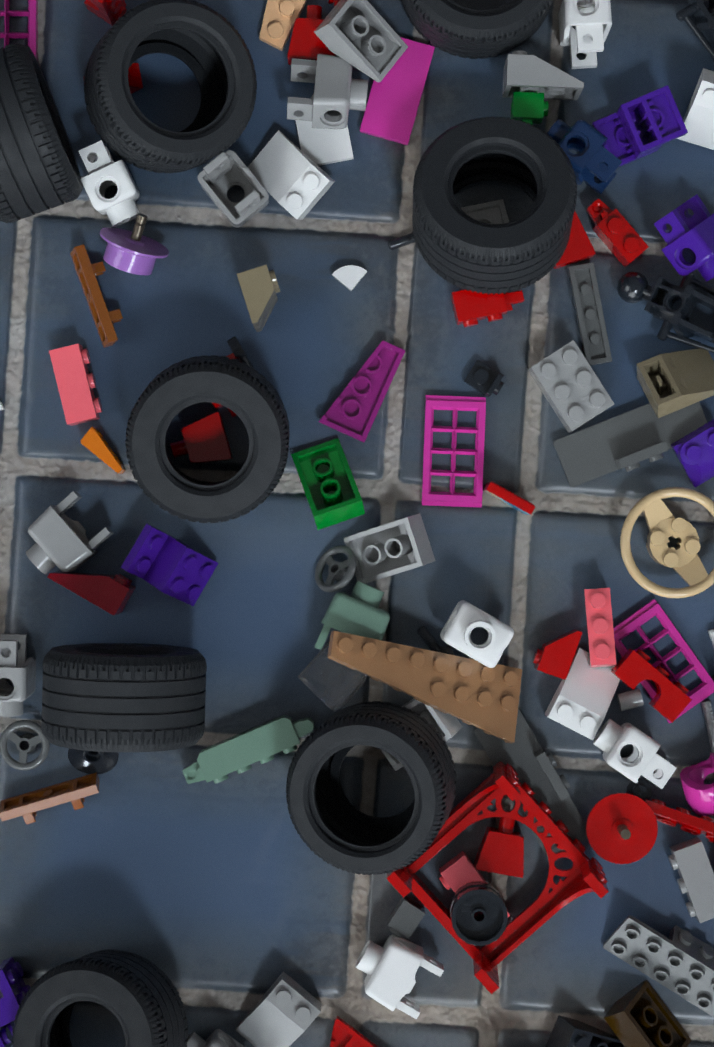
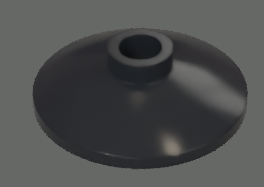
M68 749V759L72 766L87 774L96 772L97 774L106 773L112 770L118 762V752Z

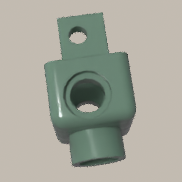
M360 581L356 582L351 595L342 591L337 592L321 621L324 626L317 639L315 648L322 650L331 628L343 633L382 640L390 620L389 613L379 608L385 592Z

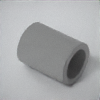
M639 688L617 694L621 711L644 705Z

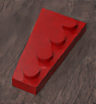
M652 799L651 801H645L653 810L657 821L672 827L680 824L681 829L691 835H700L702 833L709 842L714 844V819L707 816H701L700 818L690 815L691 812L684 808L676 807L675 810L666 807V803L661 800Z

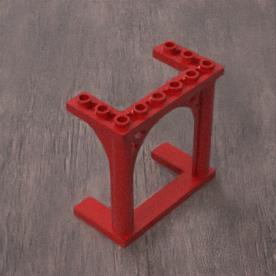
M501 760L493 767L494 772L451 810L448 819L429 848L409 865L396 871L393 870V872L387 873L386 879L403 898L412 891L472 957L474 976L491 994L499 988L497 965L560 909L586 893L595 892L602 898L609 892L606 885L608 882L605 877L606 874L595 857L590 859L584 853L586 850L584 845L577 838L571 839L567 834L569 829L560 819L555 821L550 815L552 810L544 801L539 803L533 797L535 794L534 790L526 782L521 784L516 770L509 763L504 765ZM504 795H507L512 801L515 800V805L511 811H505L502 808L501 801ZM496 799L495 805L497 809L495 811L487 809L488 806L493 805L491 801ZM520 801L523 804L524 812L528 811L526 816H521L518 813ZM490 817L510 818L528 826L542 841L549 861L547 881L537 899L506 925L505 931L498 940L483 947L468 944L456 934L452 926L450 911L415 873L469 825ZM543 826L544 831L538 832L537 827ZM553 844H558L556 845L557 848L565 851L555 853L551 849V846ZM565 857L572 860L573 865L567 870H561L554 863L558 858ZM555 875L566 877L563 880L560 878L558 883L553 881Z

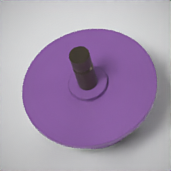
M138 213L133 232L111 227L100 230V236L108 242L103 256L104 261L128 273L144 276L151 275L156 258H166L169 250L161 243L142 235L148 218L144 214Z

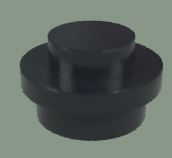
M638 779L637 783L631 781L628 784L626 793L646 801L651 798L652 789L648 782Z

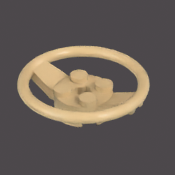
M668 487L646 495L630 510L621 530V555L629 574L647 591L666 598H686L699 594L714 584V569L708 575L697 554L701 546L696 529L685 519L675 518L661 499L670 497L691 499L704 506L713 517L714 501L693 489ZM642 512L650 531L646 543L650 557L658 564L673 568L689 587L668 588L660 586L645 577L636 566L631 553L630 538L635 521ZM670 536L678 539V546L676 548L668 547L667 543L670 542L668 539Z

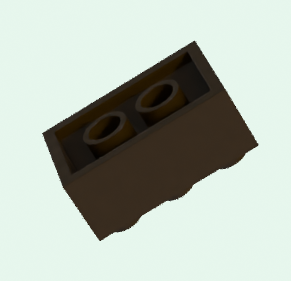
M647 980L616 1001L604 1017L625 1047H687L692 1041Z

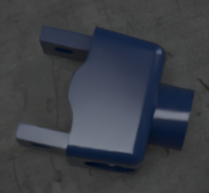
M558 119L547 134L565 151L573 166L577 184L581 185L582 182H585L601 195L616 177L617 173L615 171L622 161L605 149L608 138L585 120L579 119L570 127L561 119ZM569 150H575L579 154H573ZM596 176L603 182L596 183L594 181V177Z

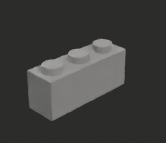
M695 837L669 847L672 855H669L668 859L672 869L678 870L680 878L677 879V883L681 893H686L689 902L685 904L690 917L695 916L699 923L713 919L714 872L702 841Z

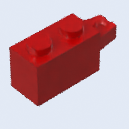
M600 199L594 201L586 209L596 225L593 231L624 267H627L649 247L617 209H610Z
M465 289L452 292L451 300L457 325L463 324L465 328L478 325V320L488 318V322L503 319L502 315L513 310V304L524 302L522 290L511 293L482 294V292H471V290L467 291Z

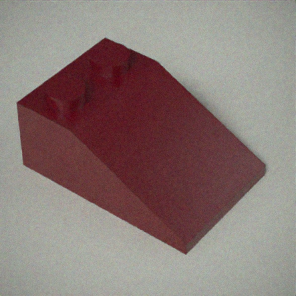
M52 572L47 577L113 616L122 613L136 588L131 585L133 580L120 573L119 575Z

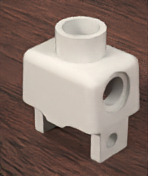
M563 0L558 14L559 37L561 46H570L571 69L596 68V52H603L604 42L612 26L610 0ZM583 53L586 58L579 60L577 54Z
M102 140L79 150L78 152L89 173L87 176H81L80 180L94 209L102 215H107L112 227L135 219L138 213H140L135 204V201L140 197V193L124 161L114 162L108 147H105ZM110 186H117L116 196L106 199V189Z
M461 600L457 603L443 627L440 637L445 643L488 668H494L499 662L503 651L510 643L514 630L509 625L471 603ZM476 627H483L488 632L487 641L481 645L474 644L470 638L471 631Z
M608 719L593 741L595 746L604 751L603 759L609 766L634 783H637L642 775L663 789L676 770L675 766L656 753L661 744L631 723H624L620 726L613 720ZM632 744V753L628 757H621L620 751L622 747Z
M394 934L387 938L383 947L369 940L355 965L356 968L367 974L365 978V993L391 1011L397 1008L415 1019L420 1014V1006L403 996L409 994L416 983L415 974L418 967L421 966L439 977L444 972L443 964L424 954L423 947Z

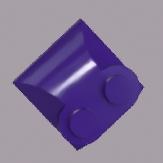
M713 419L671 444L672 449L695 488L714 477Z

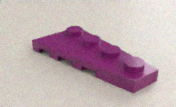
M382 340L362 368L319 420V423L365 443L405 354V350Z

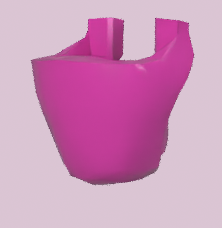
M710 753L709 759L682 769L680 773L681 784L687 803L692 811L699 816H714V783L704 784L706 776L714 773V753Z

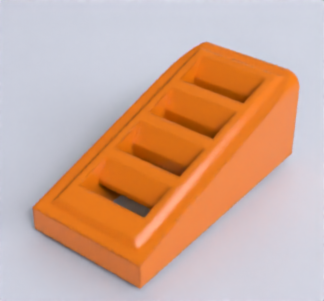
M92 426L80 440L81 444L115 472L123 474L125 472L124 466L99 430Z

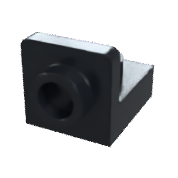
M477 360L463 382L489 398L492 393L497 396L503 387L504 382L501 379L504 375L497 373Z

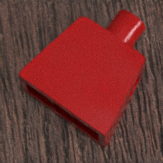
M309 5L307 6V18L295 19L287 56L288 65H291L292 58L317 60L318 54L336 56L314 33L324 20L322 19L321 6Z
M574 211L567 247L558 263L554 266V269L590 259L596 254L576 211Z
M219 412L182 428L184 440L170 443L174 458L188 454L192 464L233 459Z
M500 817L498 828H486L474 861L476 870L523 878L524 836L520 832L513 831L514 819Z

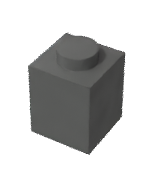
M402 896L387 919V924L390 926L389 930L400 938L405 936L409 939L424 917L425 908L409 897L405 896L403 898Z

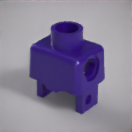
M696 194L658 220L654 225L667 243L661 251L678 274L686 276L698 269L707 282L714 278V213L710 214ZM688 208L693 211V216L688 213ZM666 224L671 225L672 231L667 229Z

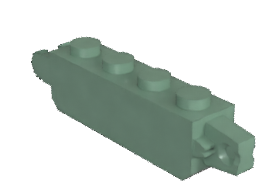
M282 715L202 749L197 761L182 770L188 784L206 780L207 783L213 780L214 784L228 779L227 774L231 772L243 773L251 769L250 764L257 761L264 764L273 760L276 753L283 751L284 754L298 749L297 744L301 742L300 737L313 732L312 730L315 727L314 721L311 717L308 718L307 716V718L304 717V719L301 718L293 722L290 716Z

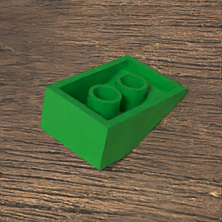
M339 438L291 454L317 530L365 514L362 498Z

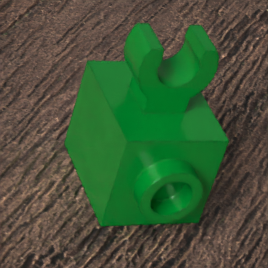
M513 93L511 119L514 118L515 120L524 121L526 124L530 123L532 125L541 124L543 117L548 116V101H544V93Z

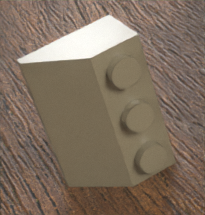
M267 264L237 274L256 332L262 331L278 300L276 293L281 292L274 270L269 271Z

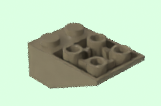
M698 348L664 353L637 363V379L657 418L714 396V361L707 350Z

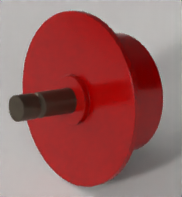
M615 793L602 798L591 809L587 818L586 833L591 847L601 858L615 864H629L640 860L652 849L657 838L658 824L653 810L644 800L628 793Z

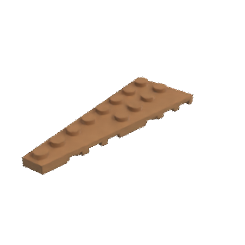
M338 631L331 632L327 658L352 670L356 669L370 676L373 680L381 681L393 687L394 690L402 691L414 697L415 700L461 719L462 722L482 729L489 735L505 740L504 742L506 743L515 742L522 669L499 664L494 668H488L470 658Z

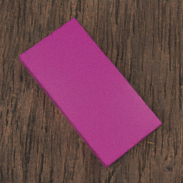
M400 37L407 44L408 48L381 82L373 81L360 132L408 145L435 47Z

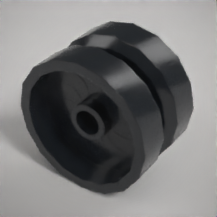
M472 882L460 887L452 896L449 906L450 918L458 937L466 943L476 946L489 945L500 938L506 929L508 915L505 903L495 888L486 883ZM478 911L483 912L482 915L478 913L477 916H474V914Z

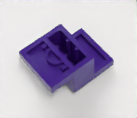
M668 85L620 105L616 113L592 123L595 129L608 138L605 149L622 161L619 167L658 151L663 144L688 133Z
M146 523L121 568L144 579L161 592L194 606L216 569L218 562L197 552L179 539Z
M13 956L0 964V1047L12 1046L15 1016L21 1001L31 988L30 985L25 984L22 977V967L19 962L14 961Z

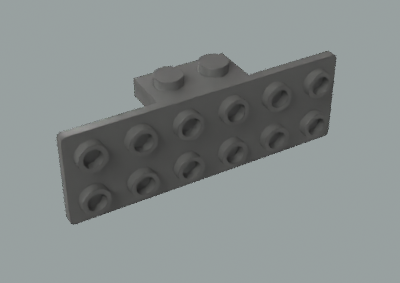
M700 402L661 418H657L649 403L555 440L553 445L570 487H575L619 469L625 468L626 472L641 467L639 462L645 459H649L651 463L664 458L663 452L672 449L671 444L707 423Z
M519 708L514 743L504 742L505 740L489 735L482 729H474L477 738L494 766L500 760L504 765L509 763L518 773L517 777L521 784L526 782L535 792L533 797L539 803L544 801L552 810L551 817L555 821L560 819L569 829L567 834L572 840L577 838L582 842L587 839L586 824L567 791L570 788L568 781L563 774L558 776L554 767L558 766L551 752L546 754L541 748ZM520 801L519 810L523 816H526L528 811L524 812L523 804ZM538 826L537 831L543 832L544 827ZM531 829L538 843L540 844L542 850L548 858L546 849L542 841L537 836V834ZM553 844L551 846V849L555 853L565 851L558 849L556 846L558 844Z
M628 915L604 942L603 948L714 1017V948L677 925L670 930L668 939L632 915Z

